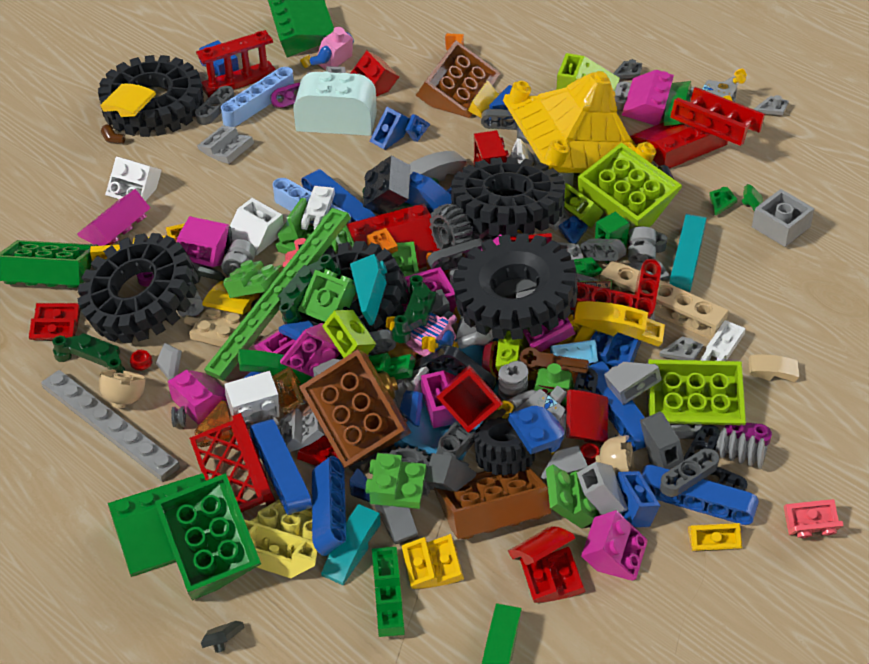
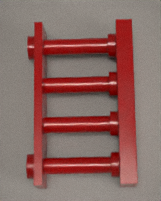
M266 30L196 51L200 61L206 64L208 80L201 83L202 89L208 98L222 86H230L235 90L254 84L276 70L271 62L267 61L265 45L273 43V39ZM258 48L260 63L250 66L248 50ZM241 53L243 68L233 72L231 56ZM224 59L226 74L215 77L213 61Z
M694 87L690 102L681 98L674 100L670 118L741 146L745 142L748 129L757 133L761 131L765 114Z

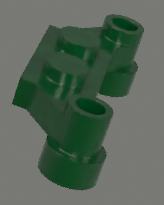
M329 254L322 255L319 261L313 264L303 265L278 295L281 301L279 310L283 315L282 320L285 324L302 322V317L297 307L302 302L315 270L324 273L325 269L338 274L336 278L340 276L341 270Z
M420 275L410 277V286L408 287V299L410 301L404 315L396 316L394 319L392 337L397 343L408 342L411 339L412 330L420 326H427L434 306L436 292L431 291L423 282V277Z
M85 333L67 338L56 336L52 340L54 346L53 354L58 362H66L74 354L107 367L108 370H116V373L126 371L118 356L120 354L118 346Z

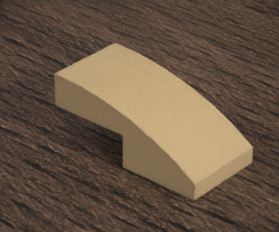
M767 354L750 355L749 357L750 375L771 381L774 376L796 382L799 378L798 360Z

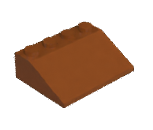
M455 40L419 89L416 96L431 107L470 118L473 113L468 110L472 101L486 81H489L491 85L494 84L500 72Z
M359 349L299 386L344 468L395 444L412 433L369 357Z
M526 467L525 471H519L517 474L495 475L492 472L486 471L476 473V477L457 492L436 489L434 487L448 524L457 539H469L479 533L494 532L501 527L516 526L523 521L530 519L538 520L543 518L544 515L551 514L548 487L530 467Z

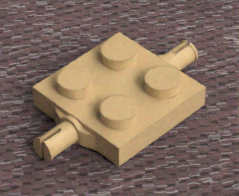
M208 307L202 316L198 318L186 315L184 324L194 326L189 332L190 339L222 347L247 315Z

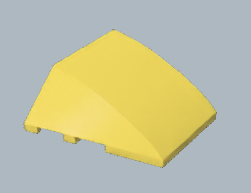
M277 500L257 513V517L250 521L244 520L261 565L257 566V568L292 578L315 566L318 551L315 549L312 541V509L287 515L281 501Z

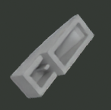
M455 151L433 153L409 164L411 165L410 175L414 171L429 178L444 181L447 174H456L458 171L462 172L466 160Z

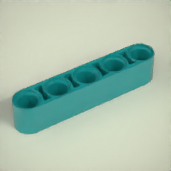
M690 214L685 215L669 283L686 292H691L707 217Z

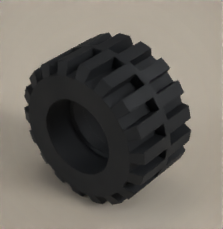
M497 417V419H490L488 422L480 424V427H477L475 430L476 462L480 468H484V471L492 472L495 475L517 474L519 471H525L526 467H530L533 464L532 462L535 461V453L530 455L508 421V418Z

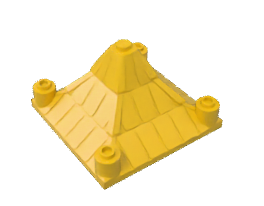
M597 71L587 74L567 85L566 88L540 93L538 96H529L531 93L529 84L525 81H518L513 83L510 94H505L503 102L540 162L548 165V170L554 168L560 173H583L621 142L650 163L654 159L656 150L651 143L644 142L636 146L628 135L617 114L616 93L612 88L610 79L604 72Z

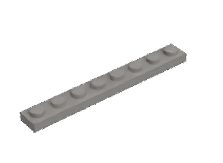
M56 371L41 382L43 389L163 482L180 468L179 462L62 371Z

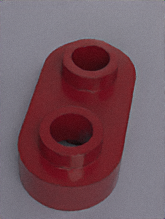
M493 341L484 347L482 367L498 381L499 372L495 367L498 342Z

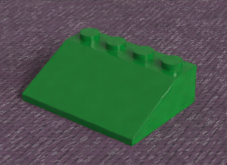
M268 0L279 40L286 57L320 46L322 40L334 31L325 0Z
M17 240L0 252V281H4V284L24 282L28 286L41 283L48 287L66 285L68 288H77L79 284L84 282L82 276L85 271L90 270L92 266L90 248L91 246L98 245Z
M203 473L108 503L112 521L131 577L176 562L154 501L206 481Z
M226 473L154 501L185 587L192 601L219 590L261 565Z

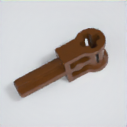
M532 347L524 349L520 354V361L526 364L527 368L531 371L547 368L552 363L560 365L563 371L585 374L589 369L588 360L556 356L552 353L539 352ZM534 355L537 359L530 363L528 359L533 358Z

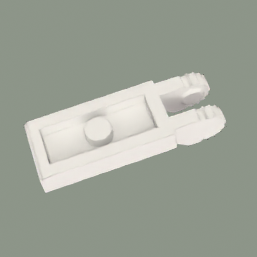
M314 186L301 220V229L307 230L310 221H314V230L316 229L322 218L329 212L335 195L334 188Z
M725 320L707 345L700 361H710L711 356L716 357V361H727L744 336L746 328Z

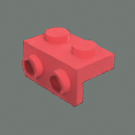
M834 499L784 505L789 535H797V538L813 536L812 533L821 532L822 536L837 534V530L844 526L843 521L838 520Z

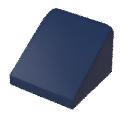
M357 468L349 480L351 496L370 503V494H366L367 478Z

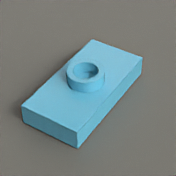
M595 340L550 346V353L556 356L588 360L589 363L598 362Z

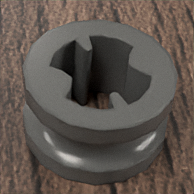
M181 406L180 409L172 407L171 419L173 427H177L178 424L182 427L186 426L185 406Z

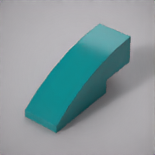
M360 504L357 505L346 522V542L329 554L321 576L341 585L345 584L368 551V543L381 525L380 513Z

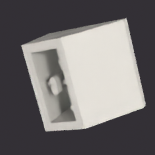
M116 157L105 195L121 199L136 189L146 201L156 190L162 170Z
M251 198L237 209L231 222L232 242L237 239L246 240L254 245L256 255H258L279 238L277 234L284 226L283 215Z
M270 371L225 384V393L231 418L241 413L249 428L250 425L266 421L271 416L279 417L278 392Z

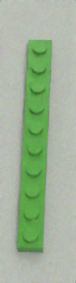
M331 208L204 368L208 375L222 381L226 379L239 362V349L248 350L279 311L281 301L278 295L303 265L308 266L319 260L351 219L348 212Z

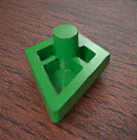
M747 184L744 186V198L741 201L745 206L750 205L755 211V208L763 203V197L752 185Z
M721 187V189L709 193L714 215L716 216L737 203L738 200L728 187Z
M592 257L573 259L577 274L595 277L603 271Z

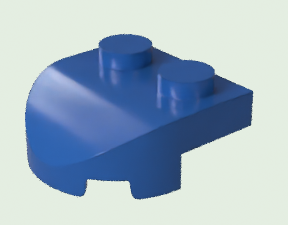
M595 332L590 339L596 342L598 362L603 361L609 369L618 366L622 362L634 363L642 342L619 332L614 337L602 332L600 334Z
M530 406L509 413L508 421L530 455L548 449L550 453L559 449L564 438V429L550 411L541 406Z

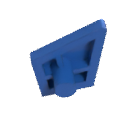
M412 114L405 130L413 141L418 142L430 126V123Z
M575 216L570 217L559 225V230L567 241L573 244H577L588 229V225Z
M310 321L284 324L278 328L280 333L297 340L305 329L315 325Z
M406 390L401 402L400 413L414 426L419 427L421 410L424 406L422 402L423 393Z

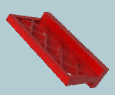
M241 413L232 416L233 420L189 438L206 481L222 475L219 472L224 463L235 466L228 480L230 485L234 483L242 486L239 494L235 497L241 512L266 503L268 506L276 502ZM230 429L233 430L234 434L230 442L220 439L223 432ZM205 439L212 441L207 451L199 449L197 443ZM217 443L227 446L222 457L212 453ZM231 449L241 451L237 462L227 459ZM209 458L219 461L215 471L205 467ZM239 468L249 473L245 482L234 479ZM246 489L255 491L258 497L250 501L242 499Z

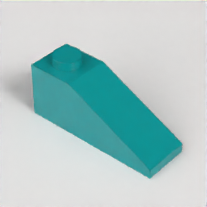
M375 254L350 263L361 311L369 325L375 323L387 284L384 275L387 273L386 266L383 261L379 262Z

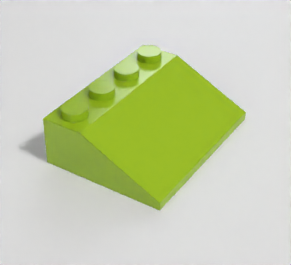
M622 142L578 176V191L608 215L616 211L629 222V230L635 227L652 226L682 188L680 183Z
M648 360V364H656L659 367L662 379L647 389L649 416L662 412L669 424H746L742 361Z

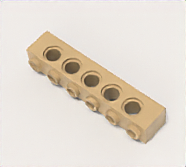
M611 261L601 272L600 281L612 280L611 290L634 295L639 270L619 261ZM660 280L654 315L712 340L723 322L727 321L729 310ZM642 290L644 293L650 294L648 291Z

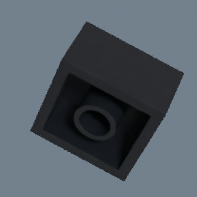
M391 155L371 170H368L364 177L363 207L382 215L409 199L411 165Z

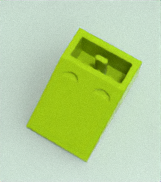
M566 53L557 74L556 90L566 88L567 85L587 74L601 71L607 74L615 91L620 78L585 56Z

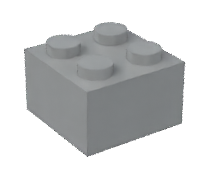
M780 189L755 208L752 228L786 247L811 227L815 208Z

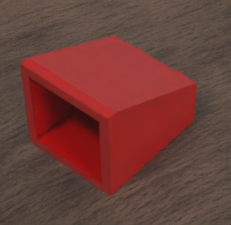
M470 365L459 373L437 396V399L468 433L503 404L501 399Z

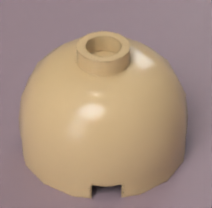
M116 370L100 371L99 391L105 400L112 402L113 407L125 408L126 404L135 403L140 399L144 391L146 378L143 375L130 371L116 373Z
M624 435L608 439L602 445L600 455H596V462L612 465L616 476L618 472H630V469H635L631 442L626 443L629 436Z

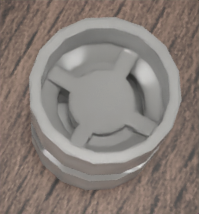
M650 227L630 229L628 240L630 245L628 248L629 262H644L648 259L656 260V247L654 246L656 244V231Z
M234 240L222 262L221 268L223 272L230 277V273L240 268L243 262L253 261L256 255V248L246 240Z

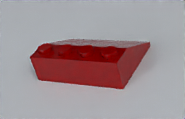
M663 122L630 135L637 146L644 142L651 143L656 150L653 161L658 166L666 165L669 169L728 145L727 140L685 123L664 126Z
M425 204L346 224L354 243L355 241H365L367 244V235L384 228L388 230L396 243L414 242L418 269L427 267V253L440 250L437 248L431 235L430 218L432 217Z

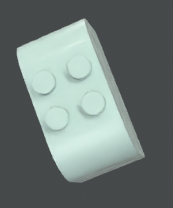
M311 72L306 74L300 82L293 108L296 131L372 136L377 114L376 89L373 82L359 74Z

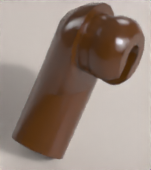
M105 124L102 126L101 134L106 142L125 143L124 134H116L111 125Z

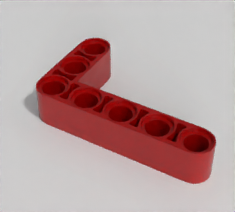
M648 259L643 262L637 276L634 295L577 282L578 295L582 297L577 298V302H596L595 300L597 299L605 303L621 304L645 310L648 312V319H650L655 310L661 265L654 259ZM642 290H646V291H648L650 294H646V293H644Z

